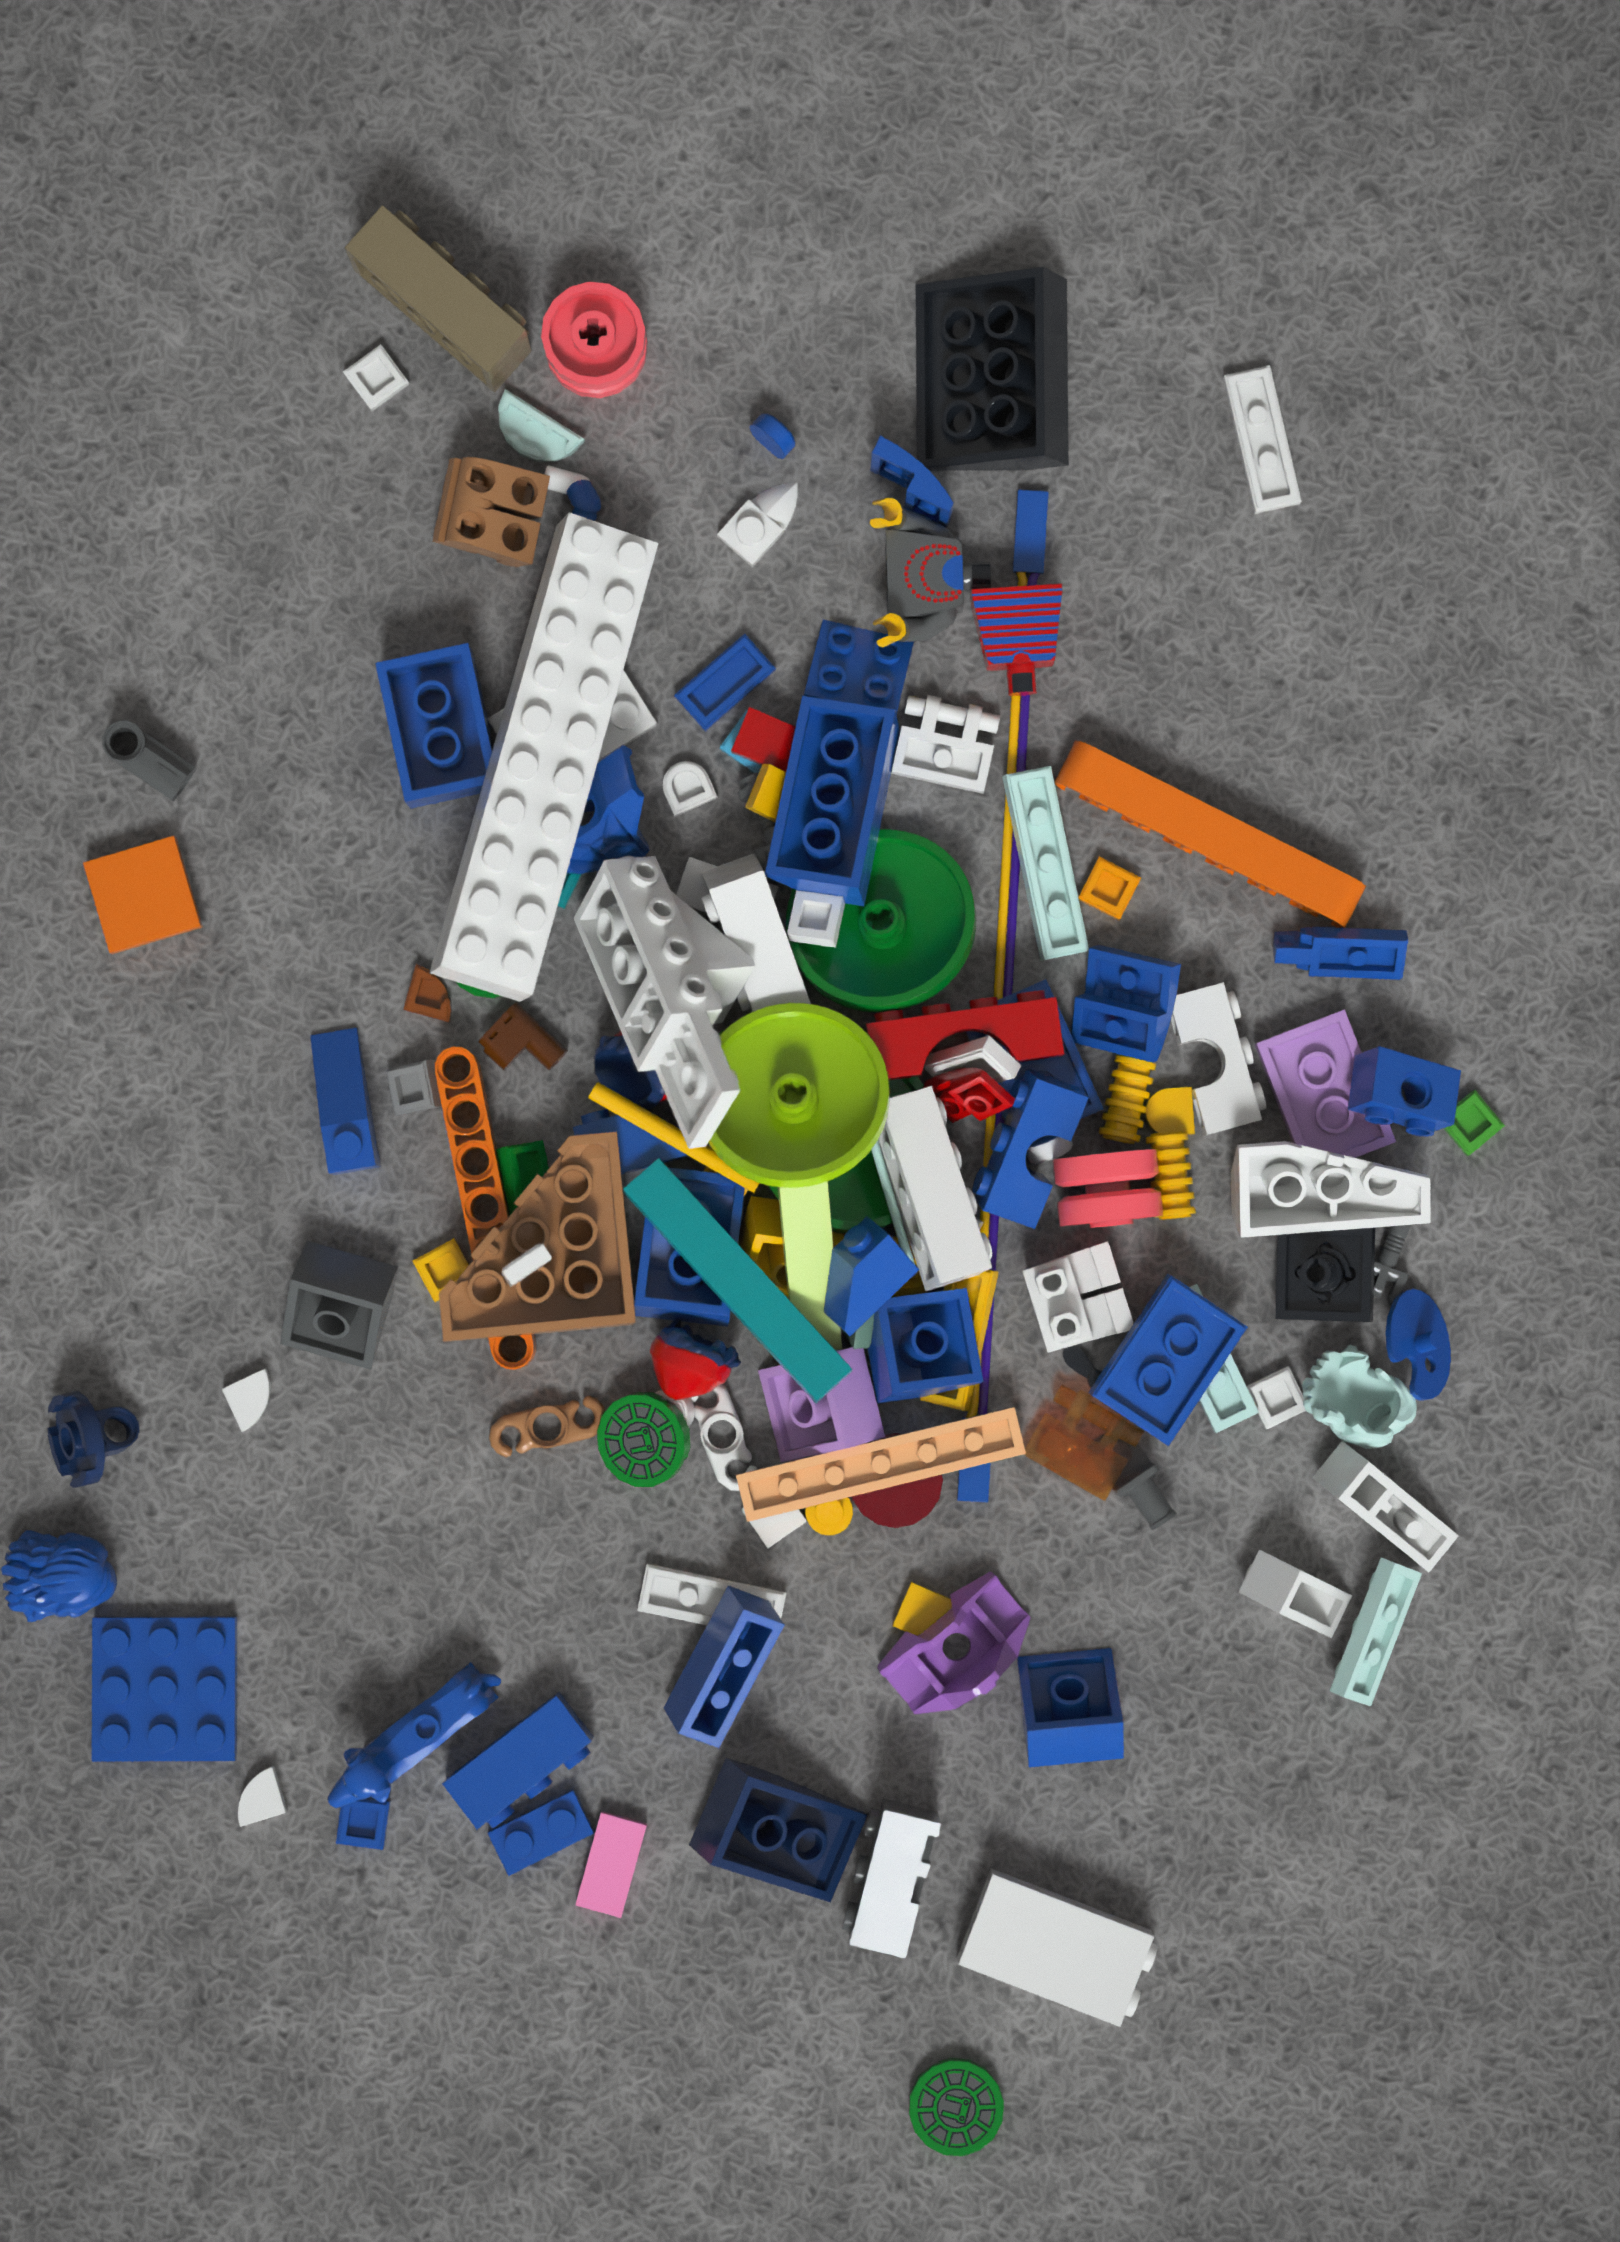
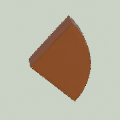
M416 964L403 1010L450 1023L452 1013L451 1000H449L446 987L435 975L430 974V970Z

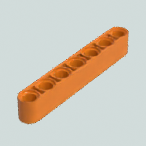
M1074 741L1054 781L1058 788L1065 791L1066 787L1080 793V799L1105 812L1110 808L1122 814L1121 820L1147 833L1152 829L1164 835L1163 841L1189 854L1195 851L1205 856V862L1231 875L1237 872L1247 877V883L1273 896L1279 893L1291 899L1289 904L1316 918L1321 914L1333 920L1331 925L1334 927L1346 928L1366 888V885L1356 878L1084 742Z
M450 1047L438 1055L435 1062V1075L472 1254L494 1226L498 1230L509 1218V1212L479 1061L477 1057L465 1048ZM456 1056L466 1057L470 1063L469 1075L460 1082L450 1081L446 1075L448 1061ZM465 1102L475 1103L480 1111L478 1122L471 1128H460L455 1121L456 1109ZM475 1148L483 1149L489 1157L488 1168L479 1175L469 1174L464 1166L466 1154ZM483 1195L493 1196L498 1203L496 1217L488 1222L478 1220L473 1212L475 1201ZM519 1335L525 1340L527 1351L525 1356L517 1362L507 1360L503 1356L501 1344L506 1337L488 1338L494 1360L506 1369H520L527 1366L533 1360L536 1353L535 1335Z

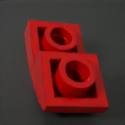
M749 707L731 753L759 765L770 764L786 772L796 727Z
M961 1068L948 1071L926 1080L923 1088L932 1086L935 1097L940 1098L943 1102L947 1118L952 1123L971 1114L979 1121H982L1013 1106L1015 1098L983 1069Z

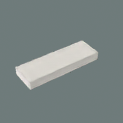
M1270 365L1224 375L1223 381L1254 514L1300 504L1302 501Z
M647 1563L637 1611L707 1625L729 1585L768 1600L781 1618L786 1592Z

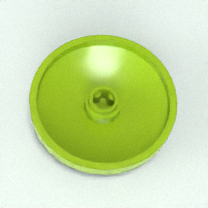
M785 1003L753 1011L731 1024L720 1034L721 1048L730 1068L737 1075L740 1089L709 1140L711 1148L726 1165L742 1176L761 1184L782 1188H799L821 1184L846 1173L871 1151L878 1141L887 1120L890 1091L888 1074L882 1055L874 1041L858 1024L839 1012L826 1007L805 1003Z

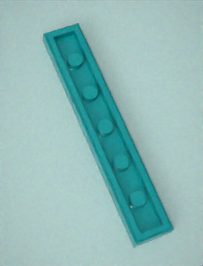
M659 1158L623 1189V1193L816 1404L852 1372L853 1369Z

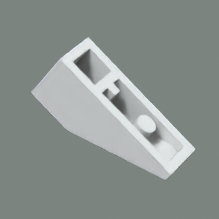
M1341 1441L1312 1477L1428 1572L1432 1570L1459 1536L1343 1441Z

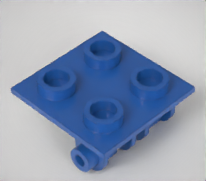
M823 619L804 696L895 709L897 715L914 641H896L888 646L879 647L877 640L888 636V634Z

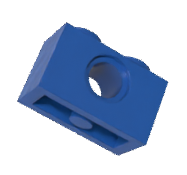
M1381 1046L1355 1055L1347 1110L1364 1114L1365 1120L1370 1123L1380 1125L1395 1123L1405 1126L1406 1132L1409 1134L1423 1137L1433 1136L1435 1131L1454 1125L1461 1070ZM1401 1088H1402L1403 1091L1405 1092L1406 1101H1405V1099H1404L1403 1096H1402Z

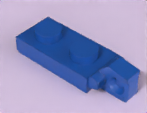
M1305 927L1300 928V932L1277 931L1274 932L1273 941L1274 963L1296 964V968L1307 970L1308 976L1400 980L1403 978L1408 935L1407 930Z

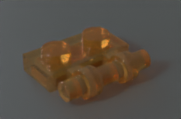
M1061 1384L1052 1401L1068 1409L1065 1418L1061 1422L1045 1413L1025 1448L1026 1454L1023 1455L1105 1502L1128 1462V1459L1112 1451L1118 1439H1121L1136 1448L1145 1431L1128 1422L1129 1420L1118 1412L1115 1415L1091 1401L1093 1396L1085 1391L1080 1390L1077 1393ZM1081 1418L1106 1431L1100 1443L1075 1430Z

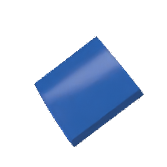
M880 436L872 451L870 471L907 489L904 508L924 514L947 528L951 520L954 503L945 488L914 456L897 444Z
M1102 945L1090 947L1085 993L1075 997L1071 1035L1074 1043L1144 1061H1158L1174 1009L1181 964Z

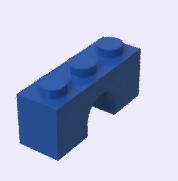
M1027 1068L1023 1079H1017L1011 1088L1010 1095L1015 1098V1102L1010 1108L1005 1123H999L994 1130L990 1143L993 1153L987 1167L982 1166L977 1172L973 1183V1193L975 1194L977 1204L983 1211L1035 1229L1053 1185L1044 1174L1026 1167V1153L1030 1145L1043 1136H1057L1071 1141L1089 1097L1078 1086Z

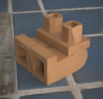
M463 457L462 459H449L432 542L473 554H481L496 559L497 563L507 566L520 567L532 565L541 523L530 519L542 517L550 476L482 458ZM534 489V496L531 501V496Z

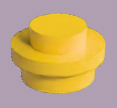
M847 1497L806 1507L805 1514L813 1530L823 1535H836L844 1531L850 1524L853 1508L850 1499Z

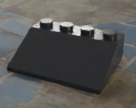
M1036 267L916 284L917 460L929 471L1033 470L1069 466L1066 278L1045 267Z

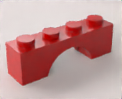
M1045 990L1016 994L1017 1003L998 1005L997 997L970 1000V1009L951 1012L950 1003L922 1007L923 1016L904 1018L903 1010L874 1014V1023L866 1024L867 1034L876 1044L884 1060L888 1081L921 1076L925 1061L931 1050L946 1037L960 1032H979L993 1037L1007 1049L1017 1062L1061 1057L1064 1055L1057 998H1046Z

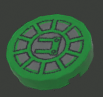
M634 1392L614 1401L603 1413L597 1430L598 1450L605 1466L618 1480L634 1487H654L673 1478L680 1471L691 1448L690 1429L682 1412L674 1404L670 1405L666 1400L662 1399L663 1396L654 1392Z
M948 2058L933 2064L918 2076L910 2092L909 2116L915 2133L927 2147L943 2155L965 2156L980 2151L995 2138L1003 2122L1004 2101L998 2083L985 2067L969 2059Z

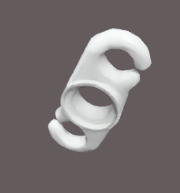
M721 1384L712 1390L717 1395L715 1406L712 1408L694 1406V1417L699 1422L701 1441L718 1482L730 1491H740L737 1479H733L728 1475L727 1466L733 1460L749 1463L752 1460V1454L746 1448L743 1427L726 1386ZM698 1396L691 1398L693 1403L696 1402ZM719 1420L730 1422L736 1430L735 1441L726 1448L714 1446L708 1438L710 1426ZM751 1465L747 1468L746 1472L757 1470V1467Z

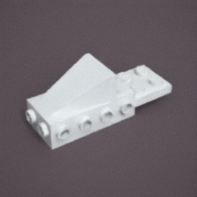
M625 856L619 859L604 860L573 919L638 1072L656 1071L688 1148L706 1147L740 1091L737 1075L730 1068L721 1048L720 1036L712 1026L723 1022L756 965L752 957L670 890L655 856Z

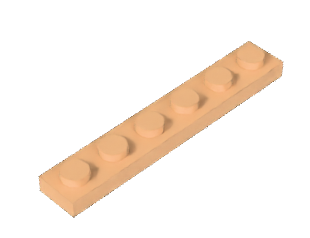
M1015 1407L864 1443L847 1449L818 1454L737 1474L736 1478L746 1519L749 1522L1026 1454Z

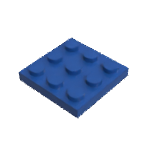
M237 1616L92 1618V1762L237 1760Z

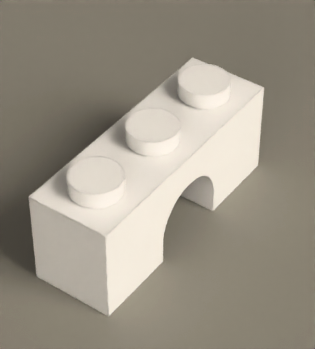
M1224 982L1176 995L1171 1017L1177 1046L1194 1041L1205 1042L1218 1052L1221 1060V1069L1217 1079L1210 1085L1192 1090V1099L1203 1136L1262 1120L1260 1111L1266 1109L1262 1087L1259 1082L1252 1083L1247 1065L1254 1063L1249 1041L1246 1036L1239 1038L1234 1021L1241 1018L1237 997L1234 991L1226 992Z

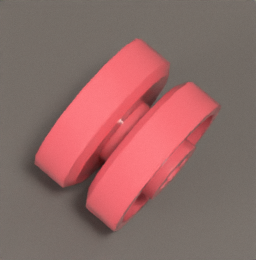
M585 282L567 288L553 299L543 317L541 339L550 371L563 387L579 396L603 398L620 393L637 379L646 361L648 343L640 309L627 293L611 284ZM593 337H599V345L590 346L588 341Z
M1156 1149L1102 1153L1052 1160L1056 1185L1062 1188L1085 1186L1086 1193L1084 1195L1063 1197L1057 1202L1059 1227L1089 1224L1090 1228L1134 1224L1133 1219L1163 1216L1160 1191L1154 1188L1130 1189V1181L1152 1179L1159 1173Z

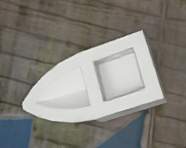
M797 482L774 486L760 493L753 500L750 501L748 499L720 530L717 537L751 567H754L784 533L785 528L791 521L797 502Z

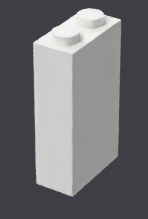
M990 1868L957 1955L958 1965L1120 2027L1124 2016L1132 2017L1141 1995V1990L1135 1988L1142 1970L1150 1971L1156 1957L1158 1945L1152 1943L1154 1935L1148 1928Z

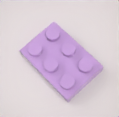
M1345 1009L1254 1044L1292 1143L1356 1158L1396 1142L1390 1124L1370 1123L1365 1120L1364 1114L1347 1110L1355 1055L1362 1052Z

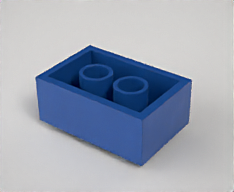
M469 643L375 663L403 796L409 808L412 809L480 794L494 746L475 657Z

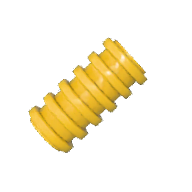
M1115 1055L1114 1061L1118 1063V1068L1113 1069L1111 1076L1115 1077L1114 1084H1109L1108 1087L1112 1095L1111 1098H1106L1105 1105L1109 1106L1108 1113L1102 1114V1120L1106 1121L1105 1127H1100L1098 1133L1106 1139L1135 1144V1142H1140L1141 1136L1137 1135L1138 1128H1143L1144 1122L1140 1120L1141 1114H1146L1147 1107L1143 1106L1144 1099H1149L1150 1092H1147L1146 1089L1147 1085H1152L1153 1078L1149 1077L1151 1070H1156V1063L1124 1055Z
M1183 1131L1154 1133L1146 1137V1143L1151 1144V1148L1157 1151L1159 1173L1154 1176L1155 1181H1151L1150 1185L1151 1188H1156V1190L1161 1192L1163 1216L1155 1217L1159 1218V1220L1192 1217V1214L1196 1213V1208L1191 1207L1190 1200L1195 1197L1194 1192H1189V1185L1193 1184V1178L1187 1175V1170L1191 1169V1163L1186 1162V1155L1190 1154V1149L1184 1146V1141L1188 1140V1134L1183 1133Z

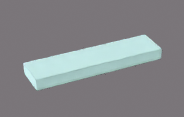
M1047 766L1006 774L1002 776L1040 961L1087 952L1089 947L1052 768Z

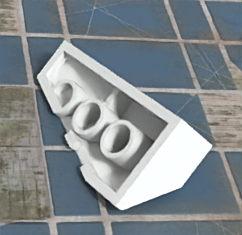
M1286 1141L1237 1145L1231 1169L1232 1218L1240 1237L1430 1223V1177L1425 1174Z

